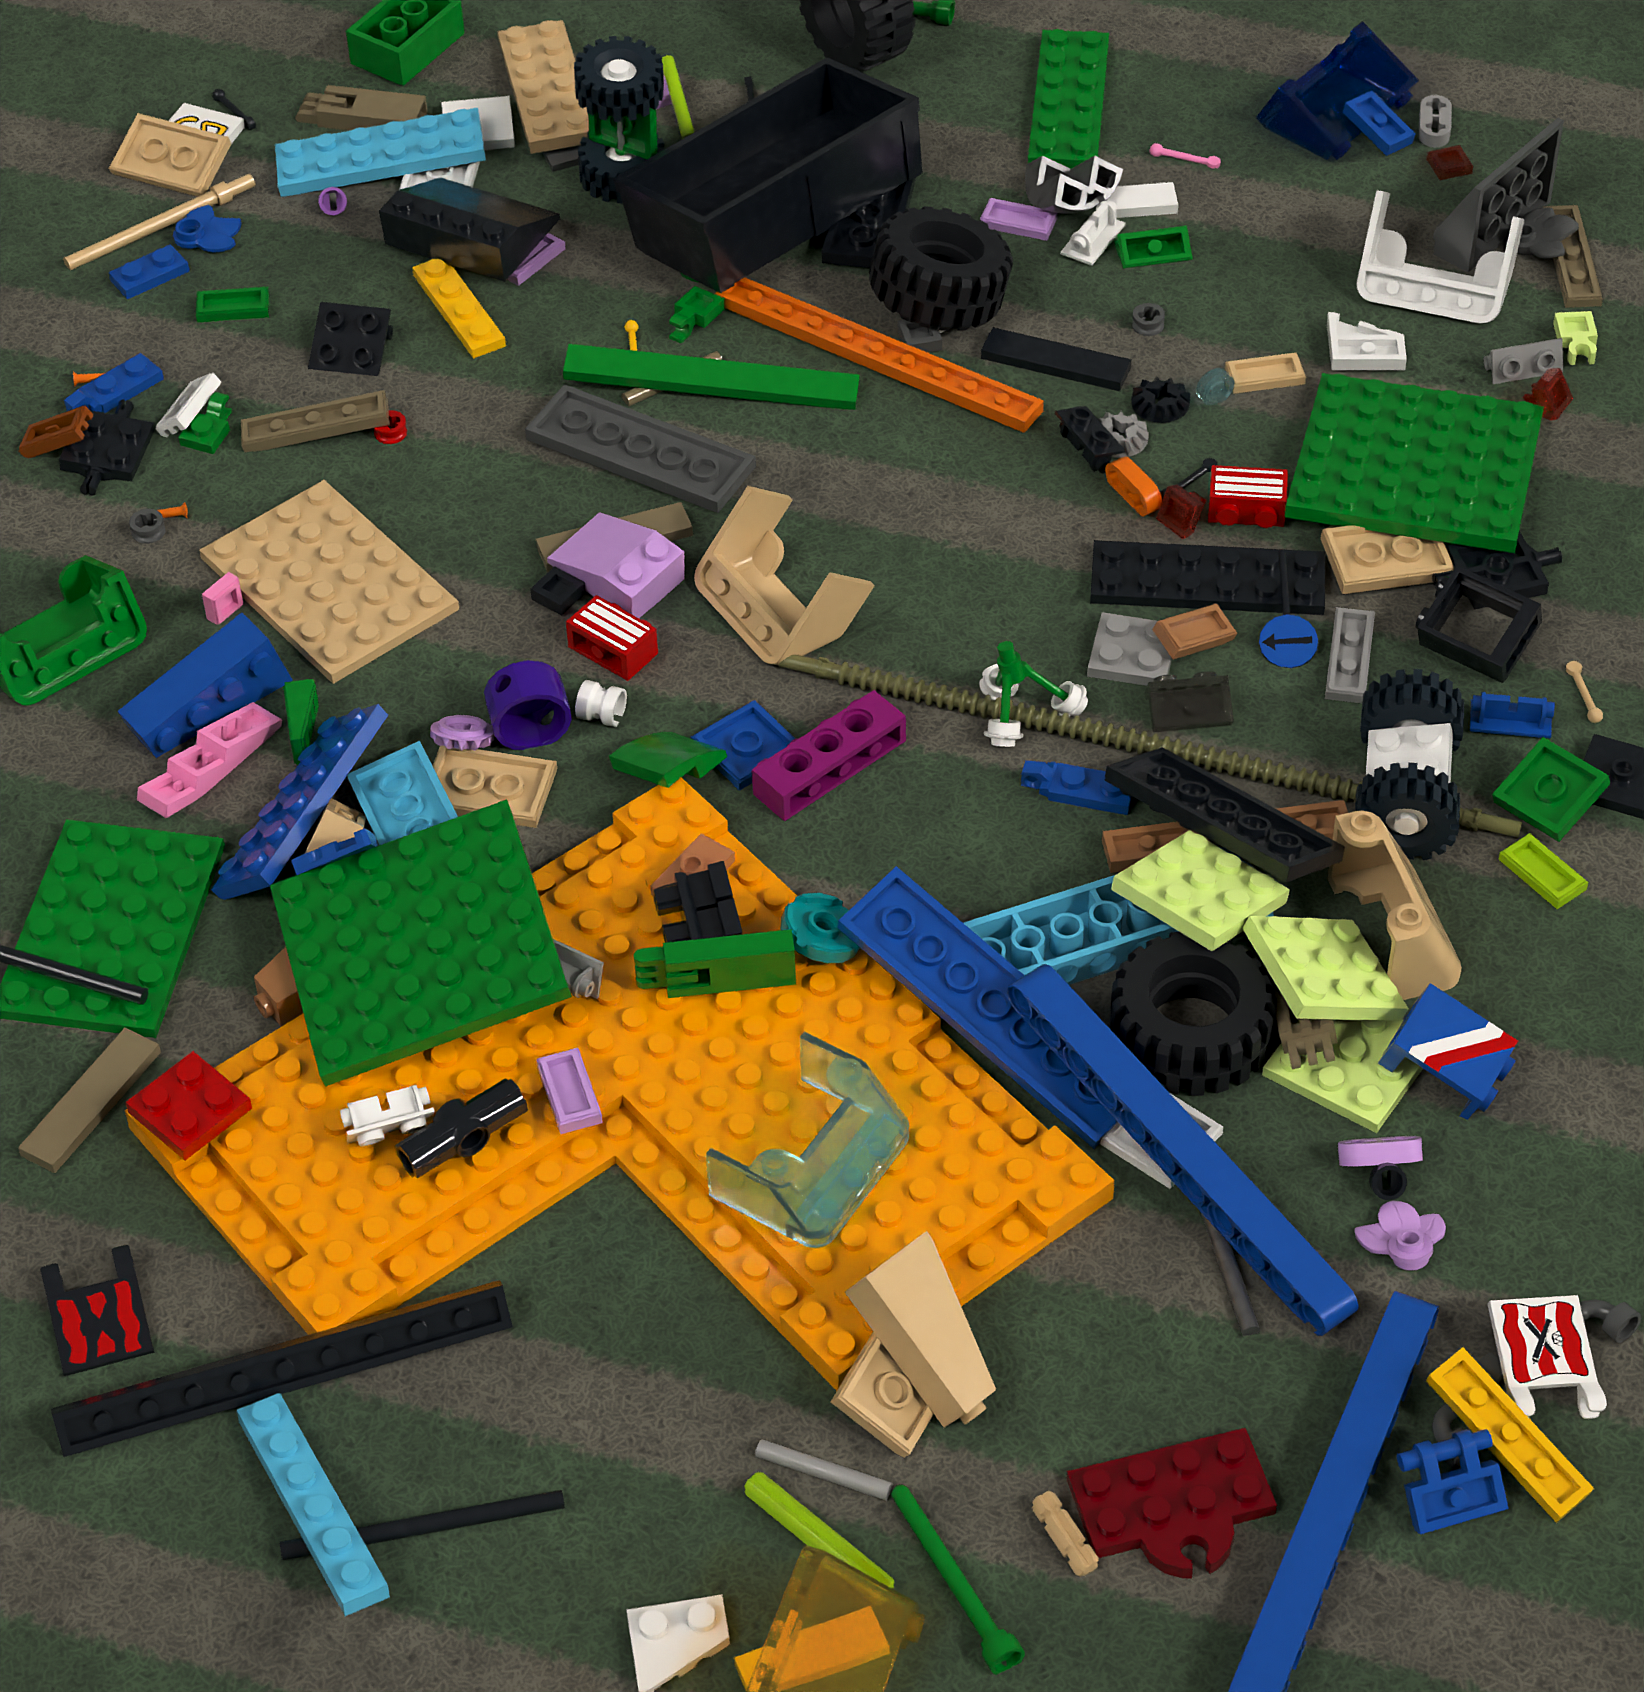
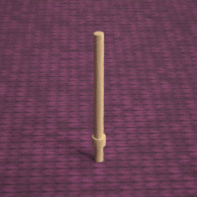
M247 174L227 184L224 181L210 187V192L64 257V263L70 270H73L186 218L187 214L196 208L205 205L213 206L215 204L222 206L232 201L233 196L255 187V181L250 174Z

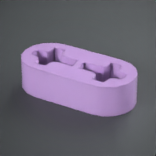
M1419 1136L1366 1138L1338 1142L1339 1165L1371 1166L1382 1163L1398 1164L1423 1160L1422 1140Z

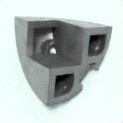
M1042 155L1027 164L1025 174L1026 194L1032 205L1053 213L1086 211L1098 205L1099 202L1107 200L1119 184L1123 169L1097 156H1093L1070 169Z

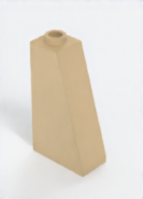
M926 1231L846 1290L845 1293L941 1425L946 1427L959 1418L965 1425L987 1409L982 1401L993 1393L996 1388L934 1241Z

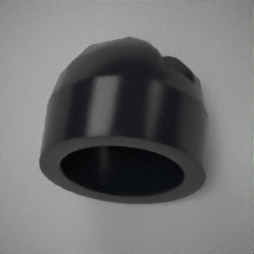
M1382 1163L1372 1169L1369 1184L1379 1198L1394 1200L1400 1197L1406 1190L1407 1177L1396 1164ZM1386 1170L1390 1189H1383L1382 1172Z

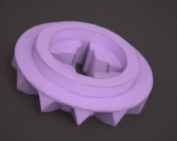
M447 716L433 723L430 727V737L434 739V743L439 746H445L447 749L456 748L461 751L471 749L475 751L479 747L485 748L490 746V743L495 738L492 725L474 716Z

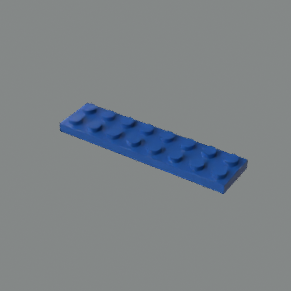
M897 866L838 920L837 928L1093 1149L1100 1144L1104 1135L1118 1123L1012 1006L1007 994V988L1025 975Z

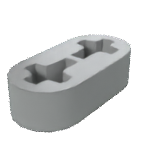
M1430 95L1421 101L1419 140L1428 147H1442L1450 140L1452 105L1446 97ZM1433 110H1438L1439 114H1432ZM1431 128H1438V133L1432 132Z

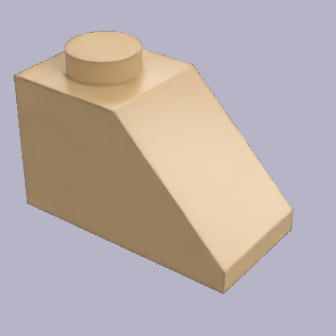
M331 798L322 812L305 853L314 851L334 841L339 843L355 837L354 833L364 828L365 814Z

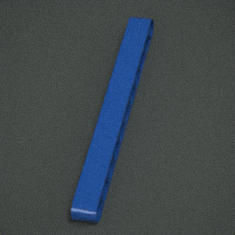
M1042 964L1008 986L1007 994L1009 1000L1018 1014L1285 1305L1305 1324L1310 1322L1317 1329L1314 1332L1317 1336L1325 1335L1358 1310L1357 1298L1347 1283L1051 966Z
M1394 1291L1228 1692H1287L1290 1685L1289 1677L1291 1670H1296L1307 1643L1305 1638L1308 1628L1312 1630L1323 1603L1321 1601L1324 1589L1328 1590L1338 1566L1337 1558L1339 1552L1345 1549L1354 1526L1352 1522L1355 1512L1359 1513L1370 1487L1368 1486L1370 1475H1374L1384 1452L1385 1438H1389L1399 1415L1400 1401L1405 1400L1414 1378L1412 1374L1415 1364L1419 1365L1428 1343L1429 1329L1434 1328L1439 1306Z

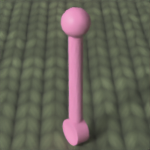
M1155 143L1150 147V153L1154 157L1164 155L1205 164L1209 168H1218L1221 164L1220 158L1216 156L1209 158L1165 149L1159 143Z

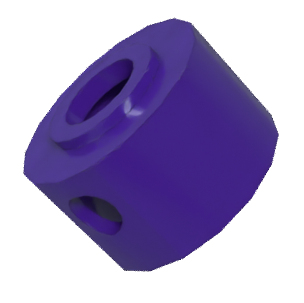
M527 660L512 663L498 670L487 682L484 690L485 703L494 736L502 745L513 750H524L552 744L567 732L572 721L571 710L561 676L554 667L540 661ZM554 710V716L550 724L542 725L541 720L544 716Z

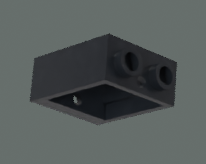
M1457 565L1450 577L1444 576L1440 581L1435 593L1436 599L1431 607H1425L1417 618L1415 627L1418 629L1419 645L1504 683L1542 623L1541 604ZM1462 595L1513 619L1491 655L1439 632Z

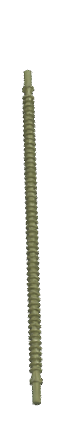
M795 654L779 663V667L813 674L817 679L838 680L841 686L845 682H849L851 688L858 684L863 691L870 687L871 691L875 690L877 692V690H882L884 696L892 692L894 698L904 695V700L906 701L914 697L916 703L925 700L928 706L935 702L938 708L948 705L947 707L950 711L957 707L960 713L969 710L971 716H975L979 712L983 719L987 715H991L992 719L1000 718L1001 697L993 701L989 694L981 698L980 693L975 692L972 696L969 695L967 689L959 693L957 687L947 690V686L943 684L940 688H937L935 682L925 685V680L921 679L918 683H915L913 677L903 680V675L899 674L894 678L891 672L882 675L881 670L877 669L872 673L870 667L860 670V666L855 664L850 668L848 662H843L842 665H839L835 662H830L828 658L819 657V660ZM1010 700L1009 719L1025 723L1027 729L1035 725L1037 731L1047 728L1049 734L1057 730L1061 737L1065 733H1069L1071 739L1081 736L1083 742L1091 738L1093 744L1103 741L1105 747L1113 743L1117 750L1121 746H1125L1127 752L1137 749L1139 755L1143 754L1144 751L1150 752L1163 747L1181 758L1193 762L1198 767L1200 764L1205 765L1207 771L1211 767H1216L1218 773L1228 770V775L1232 776L1234 772H1238L1239 777L1242 779L1245 775H1250L1252 781H1255L1258 777L1262 778L1264 784H1267L1268 780L1274 781V786L1284 783L1286 789H1290L1293 785L1297 786L1298 792H1301L1303 788H1307L1309 794L1319 791L1321 797L1328 793L1331 794L1333 800L1337 796H1341L1345 802L1353 799L1355 803L1356 790L1359 784H1354L1352 778H1348L1347 782L1341 781L1340 775H1337L1335 779H1331L1329 773L1319 776L1317 770L1309 774L1305 767L1301 771H1297L1294 765L1285 768L1283 762H1279L1278 766L1272 765V760L1270 759L1266 763H1262L1260 757L1250 760V756L1245 754L1243 758H1240L1236 751L1232 755H1228L1226 749L1216 752L1215 747L1211 746L1209 750H1206L1203 744L1193 747V743L1188 741L1184 745L1181 744V739L1179 738L1175 742H1171L1169 736L1159 739V735L1154 733L1152 737H1149L1145 730L1141 734H1137L1135 728H1131L1130 732L1125 731L1123 725L1115 729L1113 723L1103 726L1102 721L1098 720L1096 724H1093L1090 718L1081 721L1080 716L1075 715L1071 719L1067 712L1059 716L1057 710L1047 713V709L1042 707L1040 711H1037L1035 705L1025 708L1023 702L1015 706L1013 701ZM1460 808L1459 824L1461 826L1473 829V831L1482 829L1519 838L1522 822L1485 814L1479 808Z

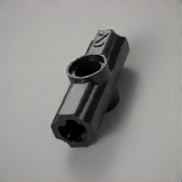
M505 1078L467 1102L459 1098L445 1103L436 1112L431 1124L395 1145L396 1154L412 1178L414 1176L419 1178L456 1154L461 1157H470L478 1153L488 1143L491 1133L528 1111L527 1102L512 1079L507 1080Z

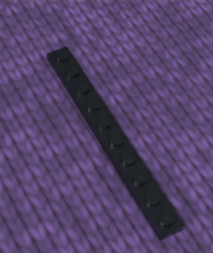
M498 1280L51 1408L63 1456L67 1457L257 1402L277 1393H288L509 1329L513 1326L503 1285Z

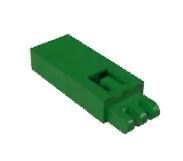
M792 929L663 943L662 947L638 949L634 953L637 986L641 989L667 987L668 998L796 985L795 949Z

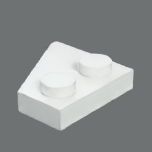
M1328 312L1327 330L1331 370H1405L1407 358L1404 334L1388 329H1379L1363 321H1360L1358 327L1340 322V314Z
M722 1595L627 1609L638 1692H654L656 1688L676 1675L680 1678L695 1668L701 1659L712 1657L730 1645Z

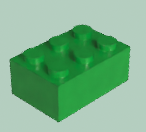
M382 0L346 30L350 64L401 86L408 83L465 34L461 0Z

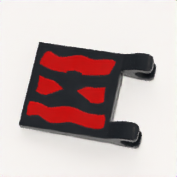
M128 1245L112 1249L117 1279L65 1292L62 1275L57 1263L43 1266L40 1269L64 1376L154 1353L134 1261Z

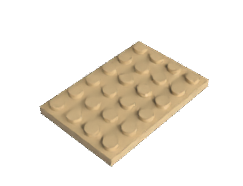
M325 480L199 550L201 559L221 578L228 572L239 578L242 598L333 684L459 610V603L455 597Z

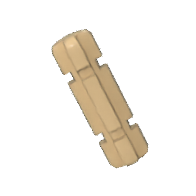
M1047 1491L1033 1500V1512L1041 1523L1045 1522L1047 1524L1044 1527L1062 1555L1069 1557L1068 1564L1074 1573L1080 1577L1087 1575L1098 1567V1556L1090 1545L1084 1544L1085 1537L1067 1510H1061L1062 1503L1056 1494Z

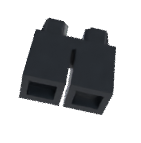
M724 861L708 864L706 871L686 875L684 872H677L674 874V883L653 889V898L658 916L680 912L682 918L680 922L662 925L665 943L743 934Z

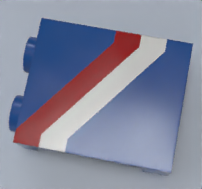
M1430 983L1411 1007L1378 1064L1393 1073L1405 1057L1469 1098L1459 1115L1468 1120L1477 1108L1485 1112L1495 1098L1498 1090L1492 1086L1496 1079L1502 1082L1513 1067L1516 1060L1510 1057V1054L1518 1040Z

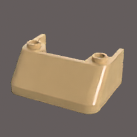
M747 486L697 565L694 580L700 593L765 663L779 666L780 662L791 655L804 656L840 638L875 585L871 581L829 572L806 608L774 574L782 562L784 546L773 530L793 500L789 495Z

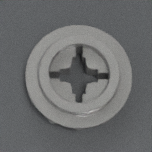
M1122 411L1118 415L1106 412L1103 418H1097L1125 449V453L1112 455V457H1130L1141 452L1146 447L1149 437L1146 422L1138 421L1136 414L1124 416ZM1113 428H1115V430H1118L1120 433H1125V438L1118 432H1113Z

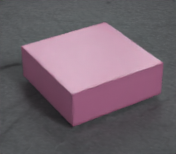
M230 572L202 593L206 618L216 625L221 624L243 605L239 578Z

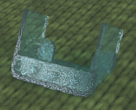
M804 1031L800 1036L801 1080L842 1100V1104L800 1157L782 1149H770L759 1154L748 1167L710 1148L706 1153L710 1197L804 1246L819 1248L828 1245L835 1239L909 1141V1121L867 1063Z

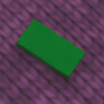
M252 287L197 291V322L269 318V288Z

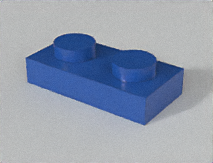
M1369 91L1345 103L1343 113L1386 156L1413 143L1415 133L1373 91Z
M170 244L108 273L110 281L126 299H129L189 272L188 262Z

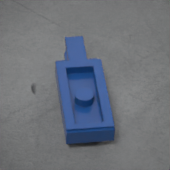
M139 353L80 387L64 399L66 411L86 406L91 411L106 413L117 407L120 400L125 399L127 401L163 380V372L142 353Z
M1025 760L1021 774V786L1039 789V794L1048 797L1049 801L1128 815L1133 799L1132 796L1121 793L1119 788L1104 780L1106 771L1056 762H1048L1046 764L1045 762Z

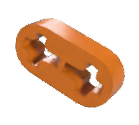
M1123 456L1106 465L1105 473L1108 483L1142 517L1162 507V496L1157 485L1130 458Z

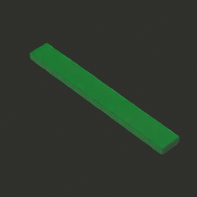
M568 344L563 368V380L851 410L856 409L860 379L859 374Z

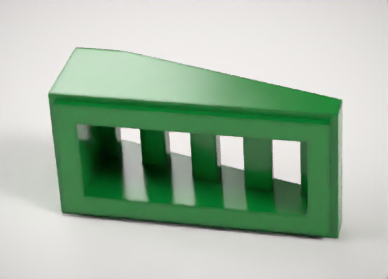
M313 679L285 682V685H283L294 764L296 765L300 763L298 760L299 755L310 746L319 708L316 683Z

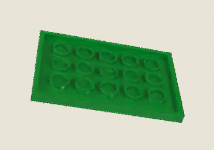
M66 819L15 949L147 988L148 998L141 1005L8 965L0 984V1019L120 1033L124 1028H127L141 1036L156 1038L225 848L224 839Z

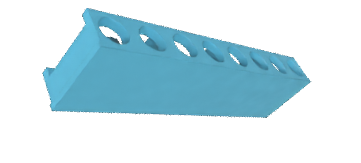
M1218 846L1219 848L1223 849L1224 851H1226V852H1228V853H1230V854H1234V855H1236L1237 857L1240 858L1239 855H1237V854L1231 852L1230 850H1228V849H1226V848H1224V847ZM1115 875L963 922L1024 975L1042 964H1047L1068 985L1117 970L1121 963L1128 961V955L1139 946L1145 949L1147 941L1158 936L1166 939L1169 938L1170 933L1178 932V930L1112 891L1111 887Z

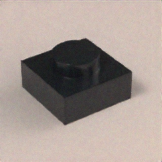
M555 566L530 589L531 600L561 616L586 593L584 581Z

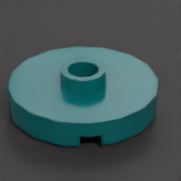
M805 893L797 896L794 902L788 903L781 917V930L792 929L794 949L798 953L819 962L843 963L855 957L860 950L858 945L837 928L838 920L849 911L842 906L844 901L827 894Z

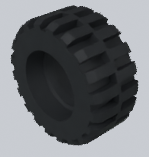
M800 0L801 5L799 9L801 16H804L807 23L805 24L808 33L812 34L813 42L817 48L822 49L824 52V57H828L860 72H865L903 54L914 34L912 31L915 27V18L912 12L915 9L912 0Z
M923 206L922 209L917 210L913 207L906 209L904 212L899 211L880 227L869 270V282L877 299L880 302H884L885 307L892 313H899L902 319L909 322L911 320L919 323V326L927 328L934 326L938 327L939 330L949 331L950 328H956L958 331L967 330L971 326L974 328L982 326L998 314L1013 266V257L1007 242L1002 239L1001 234L995 229H989L988 224L982 220H974L969 214L963 212L961 214L952 212V209L948 208L938 210L933 207Z
M1172 932L1169 934V938L1162 939L1158 936L1147 941L1145 949L1139 946L1128 955V961H1124L1119 966L1116 972V979L1112 984L1109 1028L1161 1084L1166 1085V1090L1169 1093L1178 1095L1179 1089L1191 1090V1096H1203L1204 1089L1213 1088L1216 1094L1229 1090V1082L1234 1081L1237 1086L1250 1078V1070L1257 1072L1264 1064L1265 1055L1269 1054L1273 1040L1277 998L1275 997L1276 988L1273 979L1267 974L1265 965L1257 957L1252 960V952L1241 944L1236 947L1231 944L1230 939L1214 951H1210L1181 932ZM1197 998L1217 1005L1228 1014V1017L1206 1026H1188L1166 1018L1157 1008L1172 1000Z

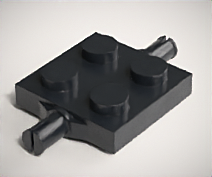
M125 399L120 400L113 415L91 411L93 417L91 420L86 421L89 426L87 430L82 431L85 435L83 440L64 447L59 458L60 470L78 473L85 477L83 484L80 486L82 494L87 495L89 492L90 496H94L100 481L114 479L133 481L153 436L154 423L129 418L134 409V404L131 401L127 400L125 404Z
M1520 530L1515 553L1459 544L1447 546L1454 569L1458 565L1527 598L1547 594L1549 582L1542 571V567L1562 563V554L1558 547L1537 552L1526 543ZM1454 570L1434 573L1432 581L1435 589H1437L1444 576L1450 577ZM1469 599L1474 610L1487 607Z

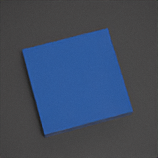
M755 700L691 736V739L726 750L727 758L715 766V768L739 791L752 784V769L760 761L775 755L787 747L792 740L796 739Z

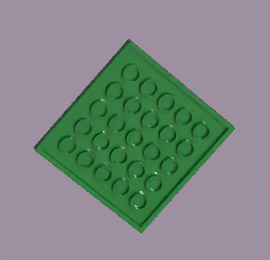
M1322 373L1286 502L1285 517L1337 526L1354 525L1369 531L1515 553L1544 406L1526 401L1515 402L1495 399L1491 396L1461 394L1452 390L1441 391L1421 388L1417 385L1387 383L1378 379L1367 380L1347 377L1343 374Z
M507 799L270 885L317 1067L325 1087L572 997Z

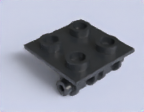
M320 302L308 369L378 376L381 369L386 339L391 340L393 336V326L389 325L391 309Z

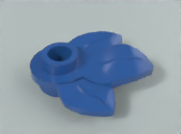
M205 205L190 211L186 218L177 222L173 232L174 242L182 248L191 249L198 247L207 252L226 251L236 245L232 237L240 230L242 222L240 218L214 217L211 205Z

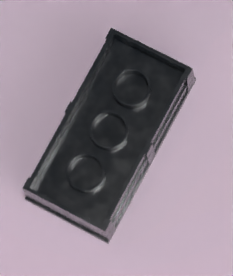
M828 57L824 58L613 178L616 190L621 195L635 247L647 256L719 293L726 291L734 286V283L813 236L822 234L830 229V226L908 180L911 181L923 173L918 111L920 110L919 97Z

